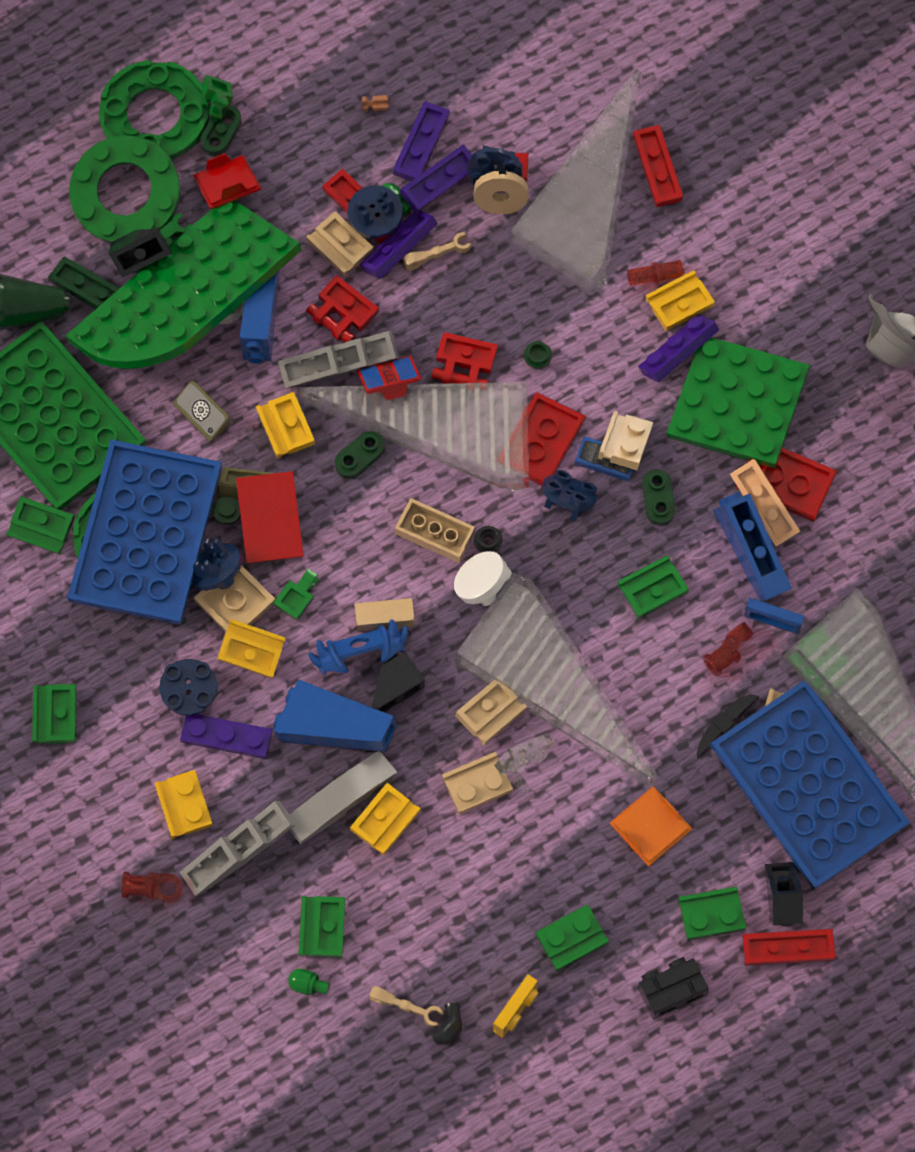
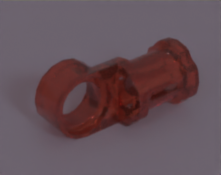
M745 622L732 629L726 635L725 640L721 642L722 646L710 655L705 654L702 656L706 667L716 677L722 675V670L731 663H737L741 660L737 650L740 647L739 643L748 641L754 634Z
M124 872L122 876L123 898H128L129 895L147 896L148 899H160L163 902L173 903L179 900L183 893V885L174 874L149 872L148 875H130V872ZM167 881H173L177 884L176 892L170 896L161 893V887Z

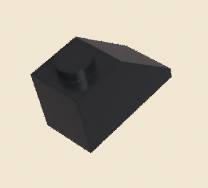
M159 228L135 230L112 241L109 249V256L122 277L172 254Z
M406 651L400 655L394 654L381 666L372 708L385 713L425 688V679Z
M793 862L765 864L769 911L773 926L788 927L794 924H803V892L795 864Z

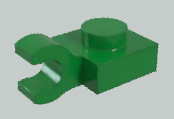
M206 74L202 81L204 98L211 102L210 115L221 119L223 106L227 108L234 98L230 82Z
M181 213L176 214L160 230L168 246L174 242L172 236L180 237L192 226L189 224L186 228H182L178 225V220L183 216Z
M308 568L298 584L289 580L273 602L274 606L298 622L314 599V596L309 591L318 582V574Z

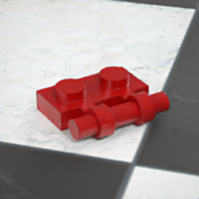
M337 275L318 294L319 300L324 303L321 308L311 303L306 309V312L313 317L312 320L317 325L325 326L332 332L331 335L335 339L344 342L355 339V336L348 331L352 325L361 332L379 313V307ZM333 310L343 317L340 323L329 316Z
M443 332L436 361L445 363V369L434 367L431 378L441 380L442 384L449 386L453 383L466 386V390L475 391V389L486 391L489 380L478 378L480 372L491 374L498 345ZM455 366L470 369L469 376L454 372Z

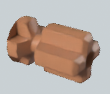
M366 96L362 97L363 112H367L369 107H372L373 111H388V96H373L370 101H368Z

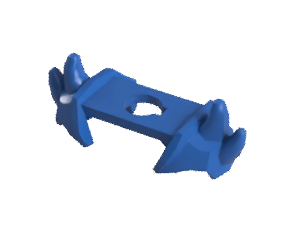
M391 619L388 630H386L384 625H380L371 632L339 641L328 640L326 647L321 640H317L316 648L318 655L309 652L308 656L310 661L319 668L323 675H326L327 671L348 673L349 669L343 663L345 658L376 649L383 650L381 661L384 663L397 652H405L404 644L407 640L408 628L404 625L399 632L396 622ZM356 642H367L361 647H351Z

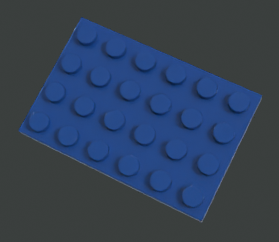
M110 439L67 597L68 601L181 625L195 574L193 565L195 561H198L222 469V462Z
M807 679L710 744L713 751L813 890L910 823Z

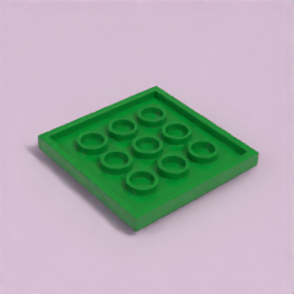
M711 337L696 350L671 419L667 437L747 461L755 459L758 464L776 468L810 370V365Z

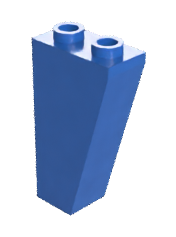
M280 270L244 301L240 343L243 360H248V362L253 364H262L264 361H271Z
M739 491L718 501L720 507L713 511L759 601L768 600L792 589L751 494L741 496Z
M299 679L295 687L289 689L286 696L287 704L283 712L277 714L273 724L274 732L278 740L282 742L384 752L397 728L394 716Z

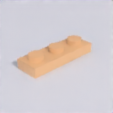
M752 459L730 474L743 496L751 494L765 529L776 547L801 532L755 459Z

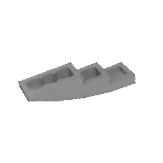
M386 331L366 338L355 339L335 346H327L279 360L278 364L285 388H290L398 359L399 357L392 332Z
M377 751L335 779L289 814L296 824L289 831L302 844L343 818L348 810L366 800L374 790L393 779L397 771L380 751Z
M274 801L254 819H247L230 835L217 840L180 871V874L193 894L198 896L249 862L296 824L281 801Z

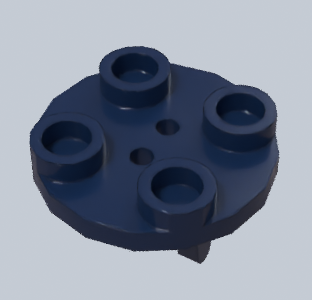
M483 145L482 149L473 153L468 161L470 182L475 185V182L482 175L493 171H499V174L505 175L506 172H513L522 177V164L515 156V152H509L501 148H488V146Z
M372 185L360 189L352 196L348 203L347 216L350 225L357 233L362 234L367 240H372L389 235L401 225L403 207L399 197L392 190L384 186Z
M556 470L554 475L544 478L542 483V492L547 497L544 507L550 509L555 503L560 507L573 510L570 517L573 521H576L581 511H589L595 506L597 500L595 494L597 491L596 486L590 482H581L578 479L572 478L564 470Z
M217 538L214 539L212 544L209 539H205L203 543L205 551L199 555L198 561H195L193 565L195 574L192 584L199 591L217 588L227 589L234 583V577L240 570L244 557L233 544L222 543Z
M184 659L166 666L159 686L162 701L167 708L183 716L201 714L208 709L214 702L218 689L215 674L210 669V666L205 662L194 659Z

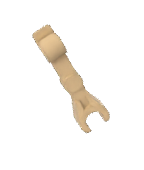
M460 232L455 235L454 241L451 243L435 246L426 252L419 251L406 254L404 256V266L407 271H411L426 263L427 260L440 258L454 250L458 253H466L470 250L471 243L466 245L458 244V241L467 238L466 233Z
M374 986L370 992L369 999L382 1005H394L402 1011L422 1016L429 1027L435 1028L439 1026V1023L432 1022L428 1018L431 1012L443 1015L442 1009L437 1006L423 1009L407 1000L397 999L388 991Z

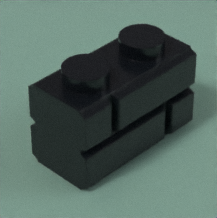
M681 957L668 964L670 969L661 973L658 972V969H655L641 976L643 981L639 982L638 990L653 1020L708 995V986L694 958L686 961L685 957Z

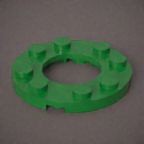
M145 60L125 67L110 79L100 97L99 120L106 139L124 135L141 137L158 145L171 160L193 148L200 140L208 123V100L204 98L202 84L189 70L169 61L167 63ZM158 89L174 96L180 104L181 114L177 124L171 130L163 132L161 135L142 134L131 126L128 121L127 111L130 102L138 94L146 90Z
M137 136L111 137L92 146L77 162L72 172L69 186L71 206L81 225L90 234L108 243L135 230L154 228L161 230L174 217L180 201L179 176L170 157L155 143ZM135 165L144 170L151 182V194L146 205L139 211L129 215H116L106 210L100 203L98 196V186L102 176L114 166Z

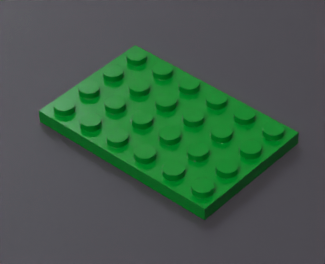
M42 321L0 351V447L53 508L62 510L100 480L110 439L141 446L147 444L146 439Z

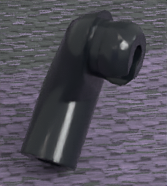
M455 1002L444 1005L446 1021L439 1029H435L432 1033L433 1041L436 1044H450L461 1033L462 1021L459 1003Z

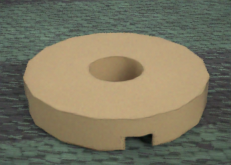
M493 171L482 175L475 182L473 191L474 201L480 209L488 213L511 214L519 211L526 205L529 198L528 184L521 176L513 172H506L505 175L499 174V171ZM498 191H503V192H506V193L500 194V193H496V192H498Z

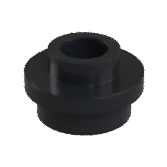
M493 526L481 527L474 535V545L481 553L486 551L497 552L502 546V534ZM491 537L494 541L492 544L487 545L483 542V539Z

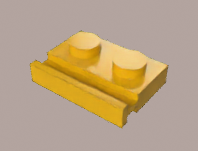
M695 270L647 294L645 299L651 305L652 311L666 332L713 308L715 305V301L706 287L696 276Z
M294 392L268 401L265 405L256 406V411L277 459L281 458L282 455L292 454L315 445V439Z
M230 619L216 660L268 678H273L286 638Z
M195 770L154 783L172 839L213 826Z
M386 783L352 824L350 831L384 856L421 812V808L415 806L403 794Z
M529 974L493 1023V1032L501 1038L506 1035L508 1030L512 1032L522 1018L520 1016L525 1006L530 1007L539 994L536 989L538 981Z

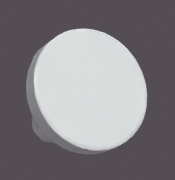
M491 551L482 552L471 557L459 569L454 580V590L465 603H481L483 606H488L495 601L496 593L509 580L512 572L499 554Z

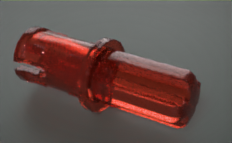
M681 260L662 264L652 262L651 266L629 269L627 271V280L631 286L649 282L659 284L660 280L683 276V265Z

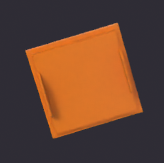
M654 786L609 823L648 867L693 830Z

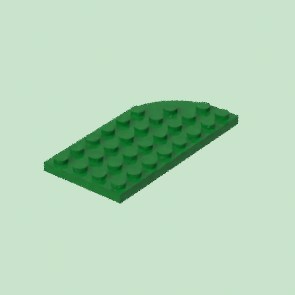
M234 200L206 213L169 245L172 254L145 266L65 336L71 345L95 362L105 366L133 369L166 362L192 348L302 251L300 242Z

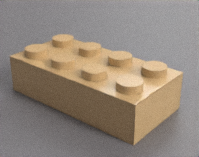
M410 498L395 527V535L457 563L461 562L475 534L474 526Z

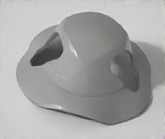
M869 294V301L875 315L866 341V348L876 359L898 369L910 366L915 362V340L911 339L915 337V317L906 313L888 312L882 304L875 302L873 294Z

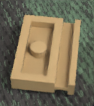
M336 211L317 226L311 235L308 234L306 236V241L344 277L374 251V247L357 233Z
M614 411L600 448L598 459L602 460L604 457L610 459L611 463L638 470L653 422L627 414L624 417L618 415L617 411Z
M497 677L456 712L455 717L485 746L524 713L527 705L523 704L518 699V696Z
M496 752L442 774V779L459 815L513 792V788Z

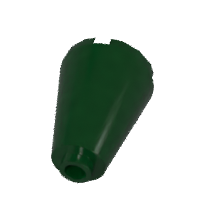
M0 274V330L60 318L64 316V311H69V294H64L62 288Z

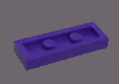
M424 101L393 168V175L412 181L425 171L450 116V110Z
M464 144L403 186L399 193L413 211L417 213L469 176L468 161L472 154Z
M423 211L412 213L360 263L363 271L378 279L388 274L392 267L406 254L410 253L411 249L420 240L429 235L430 231L438 224L435 218Z
M700 314L689 320L681 330L671 336L666 343L651 353L638 366L641 373L659 383L719 331L716 322Z
M197 714L185 717L180 742L267 759L273 731L269 728Z

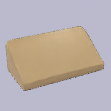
M412 598L355 603L357 632L373 631L380 625H384L386 629H389V621L391 619L396 622L398 628H402L404 625L415 627Z

